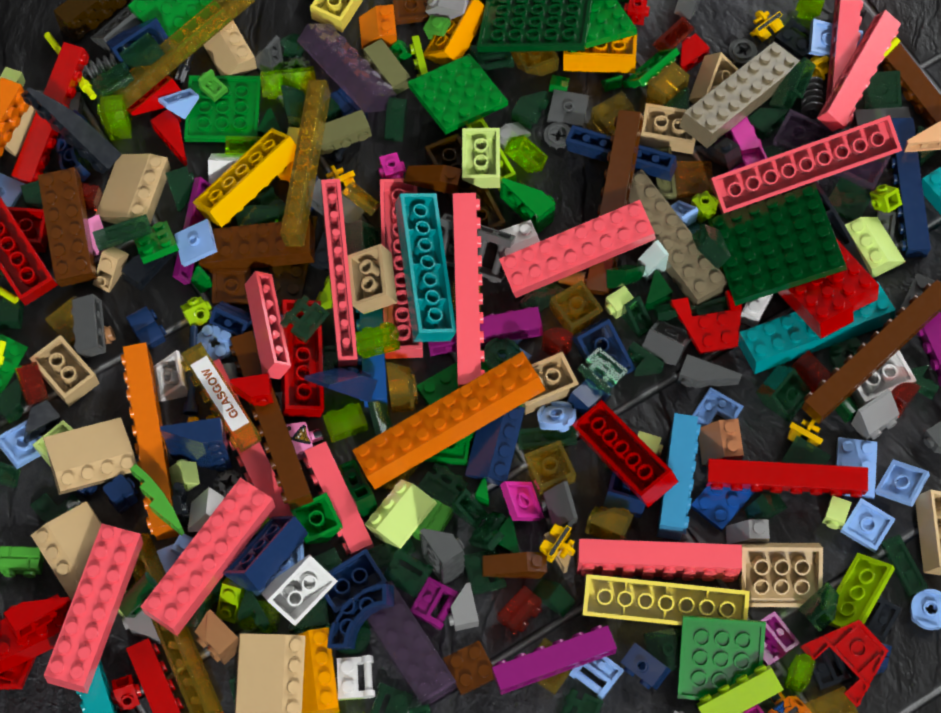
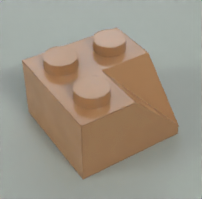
M209 610L195 630V634L198 637L196 641L202 648L208 647L207 650L210 652V656L217 663L221 661L225 665L238 653L239 638Z

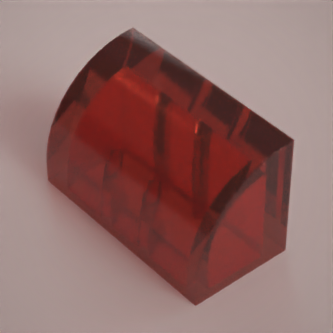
M682 16L652 45L659 51L675 48L695 29Z
M558 327L546 330L543 333L542 350L550 356L563 352L564 356H566L572 348L573 334L564 328Z
M809 350L789 370L802 386L812 393L817 390L816 387L822 380L825 379L827 381L831 377V373Z
M37 361L14 368L27 406L49 398Z
M906 382L897 385L891 393L900 413L899 418L913 402L921 386Z

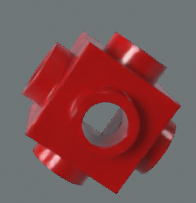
M629 0V3H625L624 11L633 24L644 25V19L649 16L650 6H647V0Z
M132 674L112 680L113 692L111 693V698L114 705L118 704L120 711L130 710L140 705L139 696H142V691L139 684L135 685Z

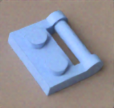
M604 657L572 669L569 676L573 679L577 678L598 694V698L603 700L624 670L608 657ZM585 667L606 683L602 688L581 672V669Z

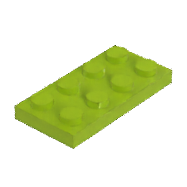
M857 553L820 618L822 623L840 628L859 619L865 624L893 574L894 566Z

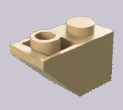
M114 246L102 251L97 267L98 279L94 280L93 285L106 292H111L122 275L121 270L127 262L129 254Z

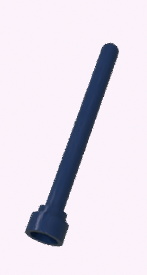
M191 325L188 392L187 401L183 405V414L197 415L199 411V405L195 401L196 374L190 366L197 361L198 327L196 325Z

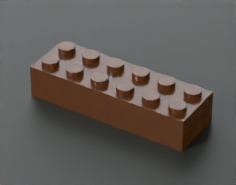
M75 167L38 175L55 281L60 287L98 279L80 174Z
M310 219L215 228L212 231L218 252L199 260V265L206 273H213V269H255L314 263L315 229Z

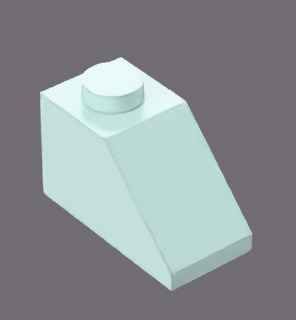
M659 240L655 241L637 261V265H645V272L642 277L646 281L653 278L655 270H658L660 273L666 270L669 253Z

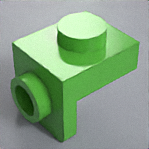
M431 15L423 28L428 39L431 40L433 35L444 37L451 21L449 18Z
M212 69L203 73L198 79L200 89L214 102L228 92V88L215 77Z

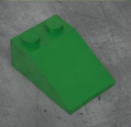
M506 178L501 179L500 198L524 221L531 220L537 234L554 221L555 201L550 195Z

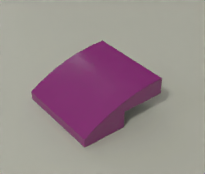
M775 611L760 620L766 622L763 665L765 664V666L773 665L800 644Z

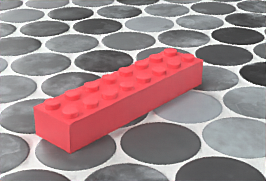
M637 200L504 256L499 260L515 298L656 240L641 200Z
M240 477L140 606L143 612L178 636L223 577V572L242 552L276 506L273 498Z
M101 524L45 670L44 677L47 683L88 694L143 545L140 533Z
M579 539L577 548V574H581L586 577V574H596L609 577L621 575L622 578L641 576L643 579L662 577L664 580H672L675 577L682 578L685 581L702 578L703 581L722 579L723 582H733L737 580L742 569V545Z

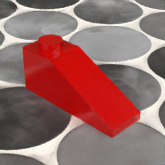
M165 75L125 108V110L134 116L163 109L165 107L158 102V98L182 90L173 78Z
M167 109L150 120L153 130L180 162L187 166L188 163L180 127L181 120L178 115Z
M69 597L21 602L18 605L9 607L4 612L6 623L19 641L68 613L71 599Z

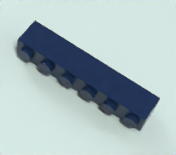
M572 125L566 138L567 150L609 163L608 153L612 150L611 136ZM639 145L634 171L638 172L642 169L647 175L671 182L677 168L676 155Z

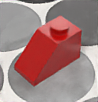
M696 33L682 41L679 65L680 76L702 62L704 56L709 54L710 47Z
M269 373L229 379L233 392L252 405L266 406L274 403Z

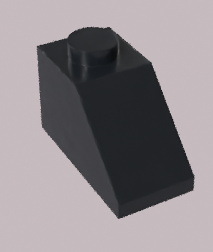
M48 400L42 403L38 402L31 407L23 440L25 444L46 434L59 424L61 416Z

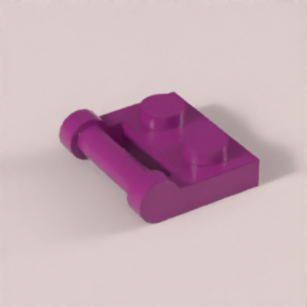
M428 577L409 613L441 630L451 605L459 593ZM443 594L448 595L449 597L437 618L432 617L431 615Z

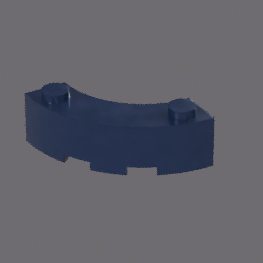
M75 109L73 110L74 113H76L77 115L82 117L86 122H88L79 112H77ZM61 135V138L57 141L60 168L63 170L75 167L80 174L81 183H83L91 173L85 166L84 158Z
M390 584L370 586L363 589L362 592L353 598H350L341 607L335 622L331 625L327 648L334 650L355 649L356 638L363 623L375 612L383 608L394 607V586Z

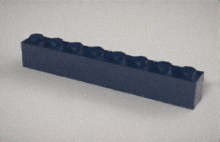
M891 118L902 151L892 154L890 158V168H893L894 172L892 174V184L899 189L903 204L896 208V216L900 219L898 232L902 235L900 249L904 251V258L927 257L931 246L918 152L904 153L903 150L907 140L916 136L914 119Z

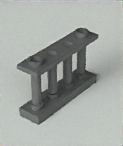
M445 213L440 218L441 226L445 229L443 243L446 264L455 268L454 257L446 255L452 231H454L453 216ZM481 225V229H477V236H481V248H478V255L482 256V262L487 243H496L498 249L493 268L478 267V274H482V277L488 278L490 282L501 283L505 278V273L499 272L501 267L499 259L504 256L505 248H510L514 244L516 236Z

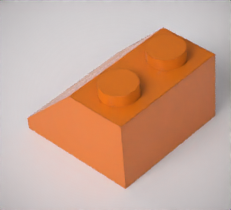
M393 4L375 6L359 17L362 49L380 39L384 41L387 47H391L397 41Z

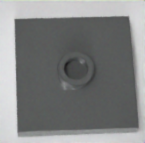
M554 89L547 123L561 122L569 127L574 125L583 128L589 95Z

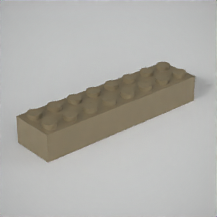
M773 42L687 109L683 114L679 127L706 148L710 147L797 76L802 62L776 42Z
M642 169L634 173L628 204L641 200L656 240L648 242L646 245L649 248L655 241L659 240L669 253L666 272L685 297H688L694 309L696 310L726 292L728 286L727 278Z

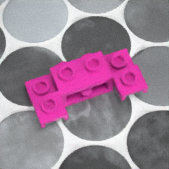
M747 117L724 134L725 137L740 146L743 160L741 164L730 171L768 158L762 148L761 140L755 134L754 126L750 124Z

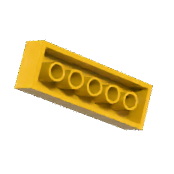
M271 128L193 201V204L204 218L223 227L230 222L236 213L242 211L244 206L254 199L264 187H267L272 179L281 174L289 163L296 160L297 156L301 153L300 149L289 135Z

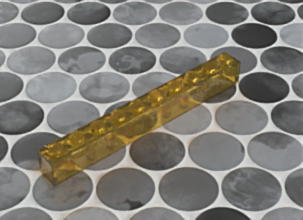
M213 0L100 95L113 112L118 116L121 115L254 3L255 0Z
M308 80L280 232L285 246H304L331 95L326 80Z
M140 533L143 545L132 574L135 581H137L145 572H149L155 581L159 583L166 574L150 535ZM151 619L189 712L224 713L187 624L176 636Z

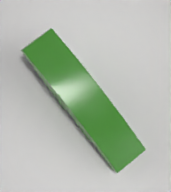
M135 463L130 470L133 476L143 483L139 488L142 494L152 501L149 504L151 511L182 536L184 534L183 528L165 494L152 478Z

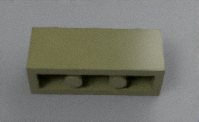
M382 39L363 49L364 63L373 69L374 76L382 81L386 92H390L394 97L409 88L408 81L411 80L410 75Z
M363 110L311 129L320 155L330 154L334 150L348 147L355 142L364 141L372 136Z

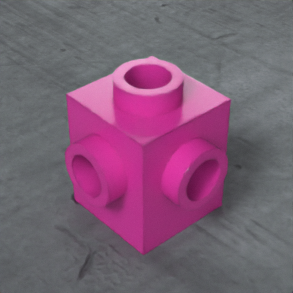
M397 152L379 157L380 168H378L381 179L404 178L403 172H406L404 162H400Z

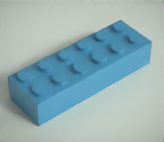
M674 413L666 465L673 471L679 482L661 498L656 537L680 541L682 534L686 535V529L689 524L688 513L692 500L690 496L694 484L693 473L696 467L695 457L699 443L697 440L701 424L697 423L698 416Z

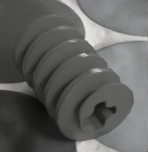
M110 53L109 59L106 55H103V61L96 57V63L89 60V66H84L82 71L84 79L88 81L91 79L95 83L96 77L103 80V74L107 78H109V72L116 76L118 66L113 53Z
M808 77L800 83L801 113L805 117L816 118L824 106L823 79L820 77Z

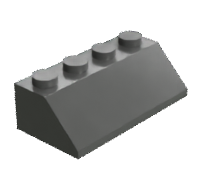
M126 6L90 38L110 55L111 50L106 42L119 33L141 24V22Z
M421 529L422 556L439 581L444 585H448L464 575L465 553L463 549L465 547L459 538L455 539L450 533Z

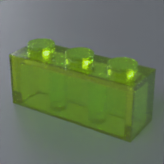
M314 66L260 72L262 94L267 99H276L281 95L294 97L299 93L312 95L314 92H317Z
M123 96L100 97L97 111L101 117V123L104 125L105 134L109 135L110 141L132 138L131 120Z

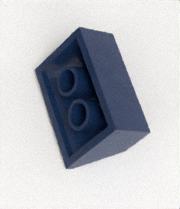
M365 549L328 571L338 582L323 598L336 618L341 607L350 598H353L365 588L378 584H388L368 550Z

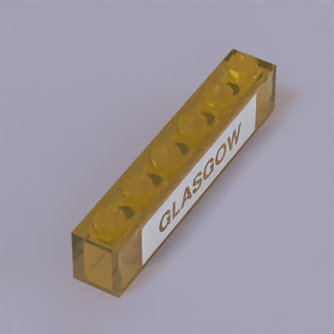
M201 342L181 353L183 361L180 363L185 372L189 371L191 373L190 379L195 387L199 386L202 390L199 393L204 402L209 401L211 405L209 409L213 416L221 418L225 433L228 432L231 436L229 441L234 448L238 447L242 453L262 441L258 430Z

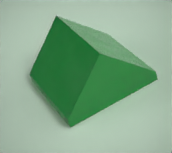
M327 493L313 498V502L290 509L292 515L298 519L308 532V535L304 538L306 545L326 543L343 528Z

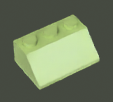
M462 128V180L480 188H500V128Z
M860 217L845 224L872 278L905 263L904 258L878 217Z
M401 479L364 525L377 539L401 549L437 502L414 484Z

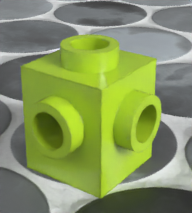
M882 184L870 192L871 204L874 210L889 213L903 205L899 189L896 187Z
M707 190L702 194H696L692 198L691 205L698 208L697 220L703 223L716 214L717 199L710 195Z
M201 296L193 297L186 304L180 306L190 326L204 325L211 317L210 311H212L208 300L204 301Z

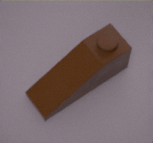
M447 165L408 166L403 183L453 195V193L459 192L462 182V169Z
M519 552L482 556V577L541 579L547 573L546 555L542 552Z

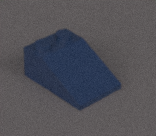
M156 17L125 30L106 42L118 63L129 77L175 48Z
M602 319L571 337L592 373L598 371L610 383L636 370L610 319Z
M349 366L347 370L338 367L304 377L306 381L367 402L371 401L378 381L370 378V373L360 370L358 374V369Z
M612 471L603 508L641 518L645 504Z

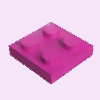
M505 481L500 484L512 521H540L544 518L532 482Z

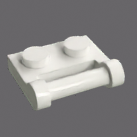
M372 655L337 658L339 700L375 697L372 679V663H374ZM364 664L365 690L359 691L358 665Z

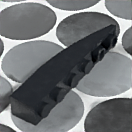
M29 87L21 94L25 103L32 106L41 118L48 121L52 129L59 132L65 141L78 151L82 158L87 159L96 171L103 174L122 155L93 126L66 106Z
M814 182L835 237L869 273L837 211L818 182Z

